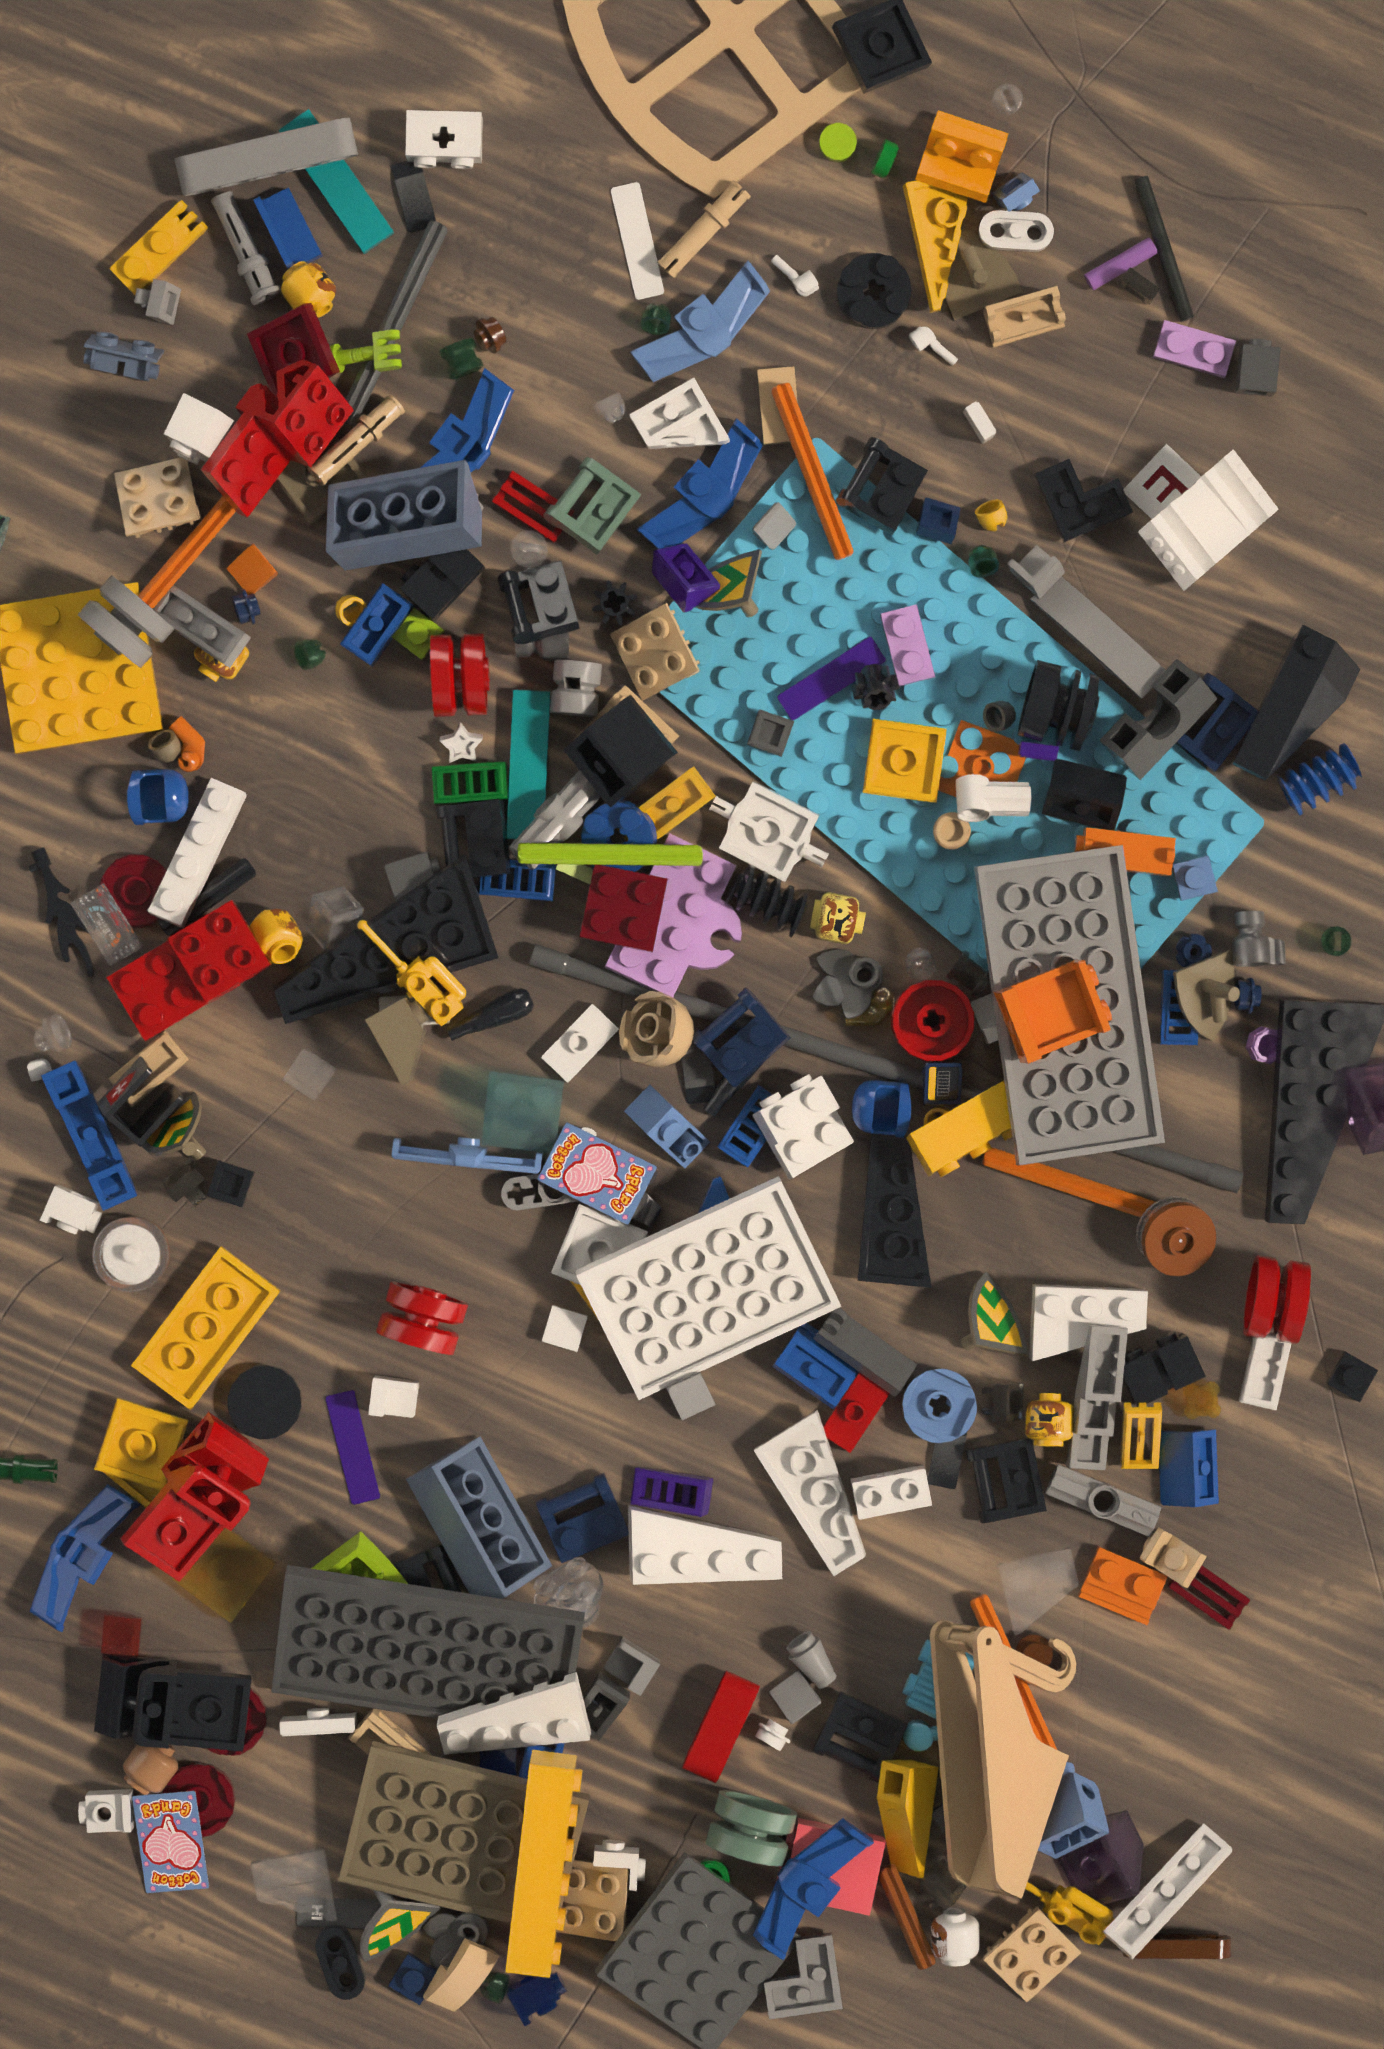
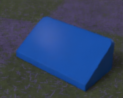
M382 583L340 645L373 667L392 641V636L415 606Z

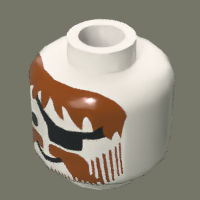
M947 1908L943 1911L942 1915L932 1920V1953L941 1959L943 1964L948 1966H963L970 1963V1960L978 1954L980 1948L979 1923L975 1917L966 1914L963 1908Z

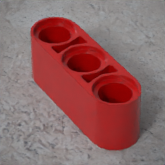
M727 1670L724 1672L688 1750L682 1769L715 1784L717 1783L755 1701L760 1685Z

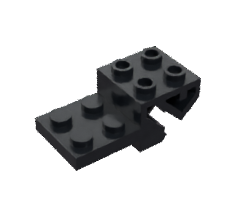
M103 1653L94 1732L114 1739L132 1737L134 1744L144 1747L169 1749V1745L243 1752L252 1675L177 1668V1660Z

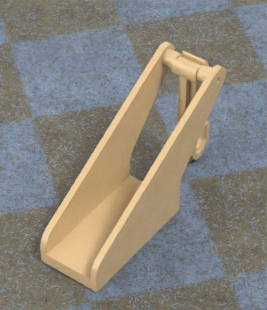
M941 1620L936 1622L930 1631V1645L949 1872L956 1881L970 1888L1022 1899L1069 1755L1037 1739L1015 1677L1045 1691H1062L1071 1683L1076 1673L1075 1655L1071 1647L1064 1641L1050 1638L1049 1646L1062 1657L1061 1668L1056 1671L1004 1645L998 1631L994 1627L953 1624L952 1622ZM965 1652L973 1655L975 1679Z

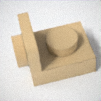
M1157 1528L1155 1533L1146 1539L1140 1560L1188 1588L1207 1556L1173 1534Z

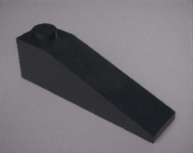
M1305 625L1300 627L1284 654L1232 763L1233 765L1266 781L1346 701L1360 668L1337 641Z

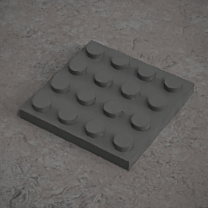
M684 1852L594 1972L599 1978L700 2048L717 2049L762 1991L764 1981L771 1979L784 1960L764 1948L753 1936L765 1908ZM798 1931L794 1934L785 1959L796 1946L795 1939L802 1938Z

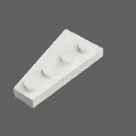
M818 1410L754 1449L755 1454L833 1576L866 1556Z
M577 1672L565 1675L563 1681L551 1685L548 1681L534 1685L532 1691L515 1695L512 1692L500 1696L498 1702L488 1705L481 1702L440 1715L437 1721V1729L444 1755L589 1741L591 1735Z

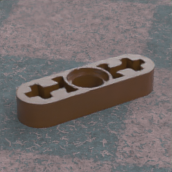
M1156 1934L1134 1958L1225 1959L1231 1957V1937L1220 1934Z

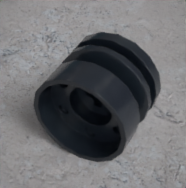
M1037 660L1026 693L1017 736L1041 742L1048 728L1053 727L1056 728V746H1062L1068 731L1072 732L1070 749L1080 751L1084 740L1091 732L1099 704V676L1090 673L1084 689L1079 688L1081 671L1075 670L1066 685L1061 683L1062 671L1060 665Z

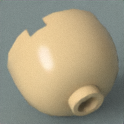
M649 991L639 995L634 1000L638 1003L632 1011L626 1010L621 1020L619 1037L622 1050L628 1052L633 1062L644 1066L662 1068L678 1062L690 1048L694 1035L693 1020L686 1006L662 992Z

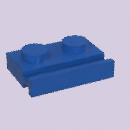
M805 1323L798 1327L772 1367L831 1409H834L859 1371L815 1341L813 1338L818 1330Z

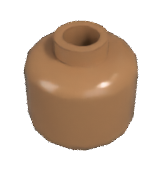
M136 1744L123 1763V1770L126 1773L124 1780L144 1795H148L150 1792H161L178 1769V1762L172 1756L176 1750L171 1745H169V1749L144 1747Z

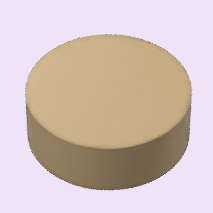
M956 812L941 815L933 826L935 841L942 848L948 850H955L964 846L971 834L969 822L958 819Z

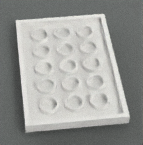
M779 1176L575 1270L576 1276L638 1400L841 1307L840 1301Z

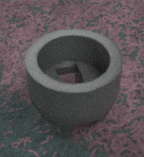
M995 701L985 706L983 720L989 730L999 732L1012 726L1016 720V712L1009 702Z

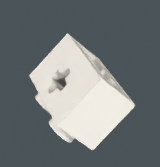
M406 110L405 155L408 162H414V167L435 168L436 162L451 163L452 168L472 169L473 163H482L483 117L481 112ZM442 133H448L450 140H454L447 143V148H440L439 142L434 141L441 139Z
M924 1465L850 1479L859 1520L932 1506Z

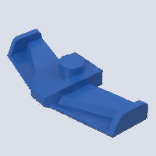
M484 368L463 421L452 413L448 416L429 442L439 452L420 468L465 460L469 465L470 472L479 470L491 455V445L515 390Z
M737 418L727 434L730 442L721 445L710 468L698 459L674 486V489L683 498L636 529L657 549L680 545L715 520L722 519L734 505V499L763 446L759 438Z
M107 1484L64 1530L59 1531L51 1544V1551L29 1612L54 1629L63 1632L65 1627L63 1624L79 1579L82 1578L92 1585L95 1584L113 1555V1552L102 1546L101 1543L141 1504L119 1489Z
M842 1818L798 1855L789 1859L777 1874L778 1879L753 1934L756 1940L768 1951L784 1960L805 1909L817 1917L822 1914L841 1889L839 1883L832 1879L831 1876L865 1848L870 1847L874 1843L873 1839Z

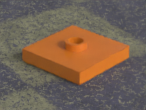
M961 720L947 755L956 759L958 771L951 778L940 776L938 791L956 797V780L962 776L972 774L985 776L989 779V782H1017L1026 758L1019 757V745L1012 738ZM967 728H976L982 734V743L975 750L965 749L960 742L961 733ZM996 752L1006 753L1011 760L1009 770L1003 774L993 773L994 763L990 756Z

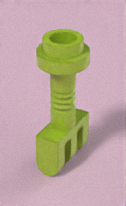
M391 329L372 332L373 345L343 350L339 344H330L329 346L340 373L344 371L346 364L374 360V369L380 372L401 369V359H388V356L401 353V345H387V341L400 339V331Z

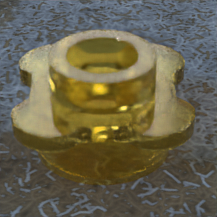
M1209 1381L1205 1385L1191 1383L1183 1388V1394L1187 1399V1407L1184 1409V1413L1189 1419L1194 1420L1198 1416H1209L1211 1418L1219 1416L1221 1407L1218 1405L1217 1394L1220 1391L1218 1384L1213 1381ZM1204 1397L1205 1403L1200 1404L1199 1398Z

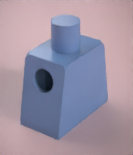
M1070 1762L1066 1763L1038 1851L1055 1859L1109 1833L1098 1786L1095 1782L1075 1773V1766Z

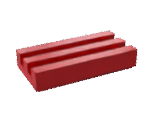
M512 470L508 479L492 500V503L555 543L563 531L561 528L556 527L553 532L506 502L504 498L507 494L543 518L546 510L513 489V484L516 482L549 505L555 506L558 500ZM570 509L567 514L572 517L575 511Z

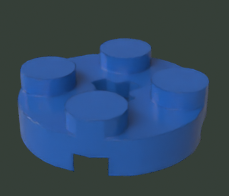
M622 800L611 808L605 803L588 815L584 821L581 841L584 844H616L612 843L610 836L614 834V829L618 828L621 834H627L628 841L622 844H657V832L653 820L647 813H643L639 808L635 807V804ZM644 865L604 866L636 872Z

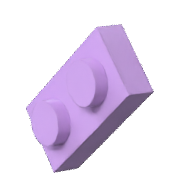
M1164 320L1153 358L1225 378L1236 340Z
M917 604L881 613L880 617L899 687L935 678Z

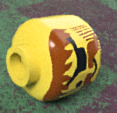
M827 892L822 896L821 900L815 899L810 928L815 929L816 937L820 940L849 944L853 940L854 933L862 934L866 912L859 911V901L857 898Z

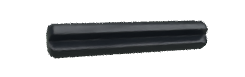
M246 858L235 863L203 887L185 926L256 876L254 867ZM158 920L160 927L168 936H172L183 929L165 920Z

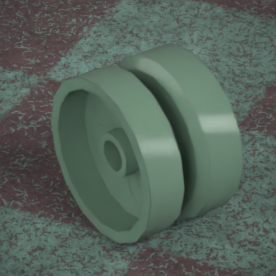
M730 1790L719 1791L714 1811L725 1821L721 1820L710 1823L705 1844L721 1853L745 1861L768 1866H783L788 1844L779 1836L788 1835L793 1832L797 1812L780 1803L755 1795Z

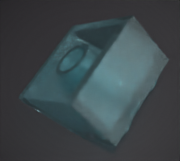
M490 1071L482 1145L551 1153L558 1139L565 1080Z

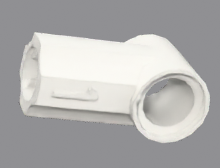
M982 775L962 776L956 780L957 817L965 822H980L988 819L990 816H1029L1031 805V787L1029 782H989V779Z

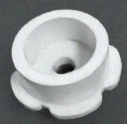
M769 1719L766 1725L761 1722L758 1724L760 1728L755 1737L775 1749L781 1751L786 1742L790 1743V1739L785 1737L788 1729Z

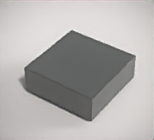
M759 709L747 745L782 757L794 721Z

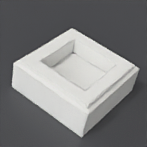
M975 401L967 406L963 414L981 443L984 444L994 437L996 429L979 402Z
M552 1305L542 1342L577 1352L588 1315Z

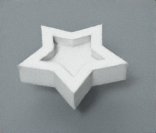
M460 722L454 733L440 736L439 741L450 750L449 763L460 758L476 762L475 748L483 740V735L468 732Z

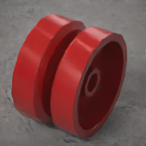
M464 634L461 639V658H456L454 640L450 635H431L430 669L434 717H453L457 712V693H462L463 707L468 716L487 715V691H490L489 659L486 657L484 634Z
M923 980L908 986L897 997L891 1011V1029L897 1043L909 1055L924 1061H942L957 1055L968 1044L974 1030V1011L968 997L957 986L943 980ZM929 1013H934L938 1016L939 1023L936 1027L931 1028L925 1024V1017H928Z
M1261 1255L1255 1257L1246 1292L1243 1319L1244 1336L1264 1339L1270 1333L1274 1321V1333L1279 1342L1299 1343L1310 1299L1311 1266L1309 1263L1290 1260L1285 1265L1280 1278V1266L1276 1258Z
M391 1281L385 1301L390 1306L406 1313L405 1315L395 1312L382 1313L376 1333L424 1350L454 1355L459 1335L454 1330L439 1325V1322L453 1325L463 1323L469 1304L447 1296L446 1293L435 1289Z

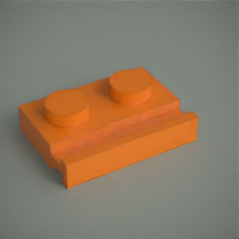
M1098 1546L1081 1590H1079L1078 1597L1148 1625L1152 1611L1155 1609L1168 1576L1158 1570Z

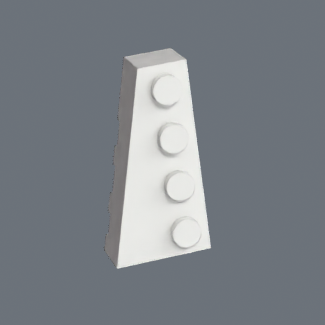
M628 1505L629 1575L633 1585L782 1579L781 1541L777 1537Z

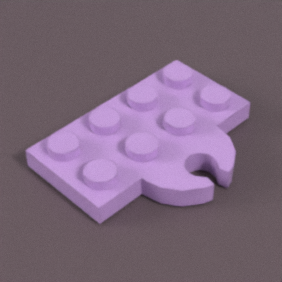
M670 833L664 845H693ZM702 849V864L699 866L654 865L649 875L667 878L668 880L653 953L615 945L605 968L652 991L662 992L674 997L687 967L709 970L716 969L727 963L734 956V953L729 949L722 951L715 949L711 944L710 938L713 933L724 931L729 934L732 941L741 942L740 919L733 907L728 903L725 904V901L721 899L737 865Z

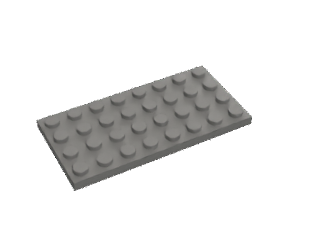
M1123 845L974 867L1016 1165L1165 1143ZM1076 959L1085 960L1086 965L1091 964L1098 977L1099 984L1095 988L1099 999L1106 1001L1112 1015V1020L1108 1021L1111 1030L1105 1033H1097L1042 1055V1059L1032 1063H1020L993 992Z

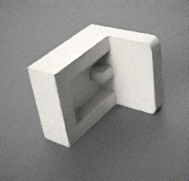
M603 1840L602 1845H595L593 1866L629 1868V1890L636 1891L637 1881H645L646 1859L639 1858V1848L624 1847L625 1842L619 1840Z

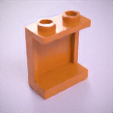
M1076 959L993 992L1020 1063H1032L1042 1059V1055L1097 1033H1105L1111 1030L1108 1021L1112 1020V1015L1106 1001L1099 999L1095 988L1099 984L1098 977L1091 964L1086 965L1085 960Z

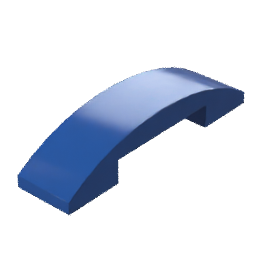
M74 1060L42 1074L43 1082L75 1144L102 1210H107L136 1197V1189L118 1145L77 1061Z

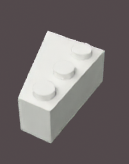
M183 393L164 435L171 441L169 447L173 448V451L178 453V456L198 465L200 459L206 462L232 429L235 421L221 411Z
M1032 1284L1029 1358L1035 1361L1084 1347L1090 1325L1127 1327V1334L1146 1329L1148 1291L1136 1288Z

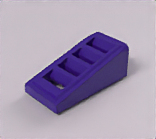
M636 1467L630 1504L703 1517L709 1512L713 1478ZM647 1478L654 1479L651 1498H645ZM663 1481H668L666 1500H660ZM678 1483L683 1484L681 1503L675 1502ZM693 1486L698 1487L695 1505L690 1504Z

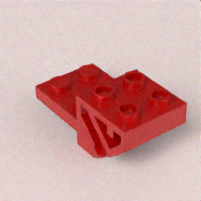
M302 359L276 371L277 398L262 383L251 386L235 407L241 417L200 469L239 515L249 517L291 460L311 468L354 411L319 365Z
M230 900L167 938L168 941L106 978L144 1041H148L209 1003L236 989L241 983L256 976L272 964L260 947L234 900Z
M208 1412L161 1468L168 1480L166 1485L120 1539L126 1547L180 1582L224 1528L232 1531L249 1511L250 1499L242 1491L261 1484L269 1461L268 1456L262 1448Z

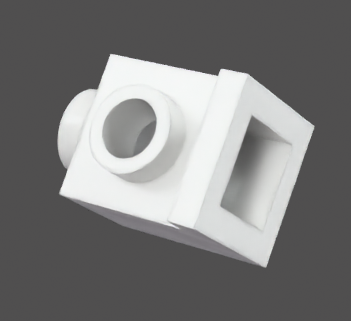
M56 1185L53 1188L40 1221L49 1223L54 1218L58 1220L56 1226L67 1232L77 1234L80 1229L94 1233L102 1215L101 1212L97 1211L100 1203L66 1187Z
M133 1789L88 1791L85 1795V1801L79 1802V1823L87 1825V1833L131 1832L135 1827L132 1800L134 1796ZM102 1807L108 1808L111 1811V1818L107 1820L100 1818L98 1810Z

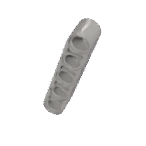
M341 118L175 158L174 161L182 195L190 196L358 156L350 118Z

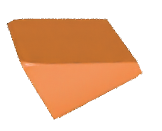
M254 543L226 568L239 585L246 590L248 595L258 592L279 574Z

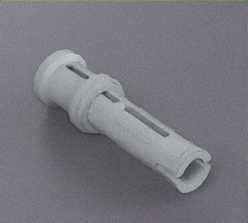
M224 192L214 197L211 203L238 258L237 272L239 276H244L252 294L250 298L252 305L262 304L280 295L281 287L280 285H275L267 267L270 262L267 256L259 254L248 226L233 197V192Z

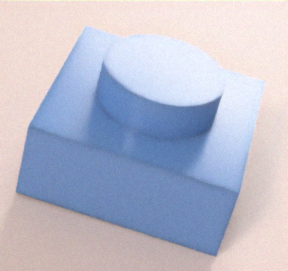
M1021 172L991 194L1000 207L1010 212L1012 210H1021L1029 205L1033 200L1032 196L1040 190L1033 178Z
M1209 856L1173 864L1172 870L1180 901L1218 892Z

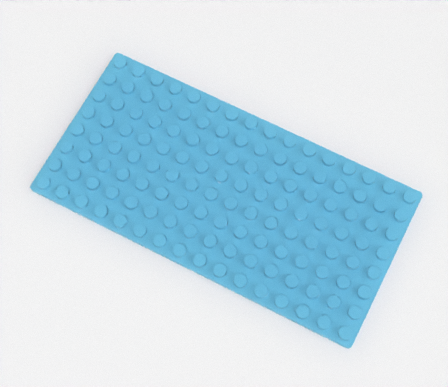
M813 438V445L853 547V554L842 560L834 558L797 458H795L705 563L709 570L729 558L760 549L762 554L751 597L759 609L757 614L753 617H746L740 607L720 611L693 608L684 613L673 601L669 608L675 611L674 617L680 627V631H685L683 637L685 641L689 640L690 644L688 647L695 660L700 662L697 665L700 672L673 684L659 693L772 790L819 814L814 826L989 975L974 867L1074 852L1076 835H1083V829L1086 827H1096L1042 814L1054 761L1026 758L1017 782H1029L1031 787L1029 816H990L984 821L969 822L971 834L964 846L955 850L942 848L934 839L933 826L941 815L949 812L957 813L956 797L938 791L937 803L862 793L872 719L947 729L940 776L951 778L958 771V763L955 758L947 755L960 721L963 720L989 730L983 720V710L987 704L995 701L1009 702L1016 712V720L1012 726L996 733L1012 738L1018 745L1019 742H1029L1056 746V728L1053 727L1048 728L1041 742L1017 736L1026 693L1037 660L1060 665L1062 684H1068L1075 670L1081 671L1079 688L1084 689L1089 674L1094 673L942 542L917 535L918 522L907 512H905L894 534L890 535L841 507L836 502V498L842 489L847 488L856 469L822 439ZM867 480L859 495L861 500L867 503L876 488L869 480ZM775 502H779L795 520L796 525L774 550H771L753 534L752 529ZM917 604L935 678L900 686L898 690H895L896 701H891L886 708L880 710H872L868 707L864 709L861 699H854L852 685L856 683L855 681L796 720H792L794 724L782 757L747 745L759 709L791 720L777 696L868 637L873 638L886 658V661L881 666L887 665L890 675H895L880 614ZM1099 678V704L1091 732L1084 740L1080 751L1070 749L1072 732L1067 731L1064 742L1059 747L1057 759L1125 775L1127 782L1124 800L1114 831L1176 838L1173 864L1209 856L1216 882L1264 826V819L1176 743L1141 780L1119 764L1100 742V739L1125 713L1134 721H1140L1146 717ZM967 728L960 736L962 746L968 750L977 749L983 740L981 732L976 728ZM996 752L990 756L994 763L993 773L1003 774L1009 770L1011 760L1006 753ZM1173 870L1171 876L1168 877L1127 872L1140 969L1203 897L1199 896L1180 901Z

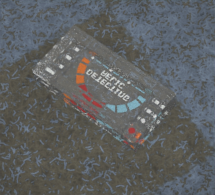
M104 883L70 903L109 966L143 947Z

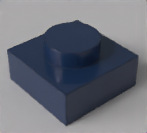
M925 497L920 509L916 534L952 544L956 535L960 507Z
M408 1952L388 1986L420 2005L424 2000L423 1995L438 1969L433 1968L430 1964Z

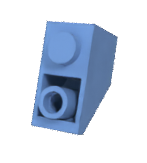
M650 1084L624 1111L683 1168H686L710 1143L695 1126Z

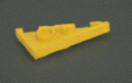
M920 181L907 182L903 185L928 305L930 313L938 312L941 310L943 299L946 296L948 277L952 262L955 260L961 235L962 220L965 218L968 207L966 206L968 197Z

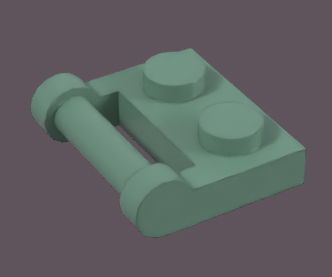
M586 457L579 466L580 472L555 506L550 505L543 516L551 525L561 528L598 555L641 494L600 463ZM596 480L602 486L577 520H575L567 513L590 482Z

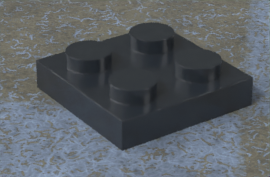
M888 0L836 21L832 26L863 94L926 69L932 63L903 0Z

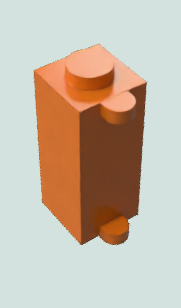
M1086 827L1083 829V835H1076L1074 852L1123 845L1127 872L1168 877L1172 874L1176 838Z

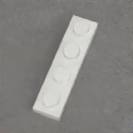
M210 779L148 909L151 915L184 929L247 795L245 792L216 779Z
M1203 1824L1104 1930V1935L1133 1960L1232 1853V1847L1208 1826Z

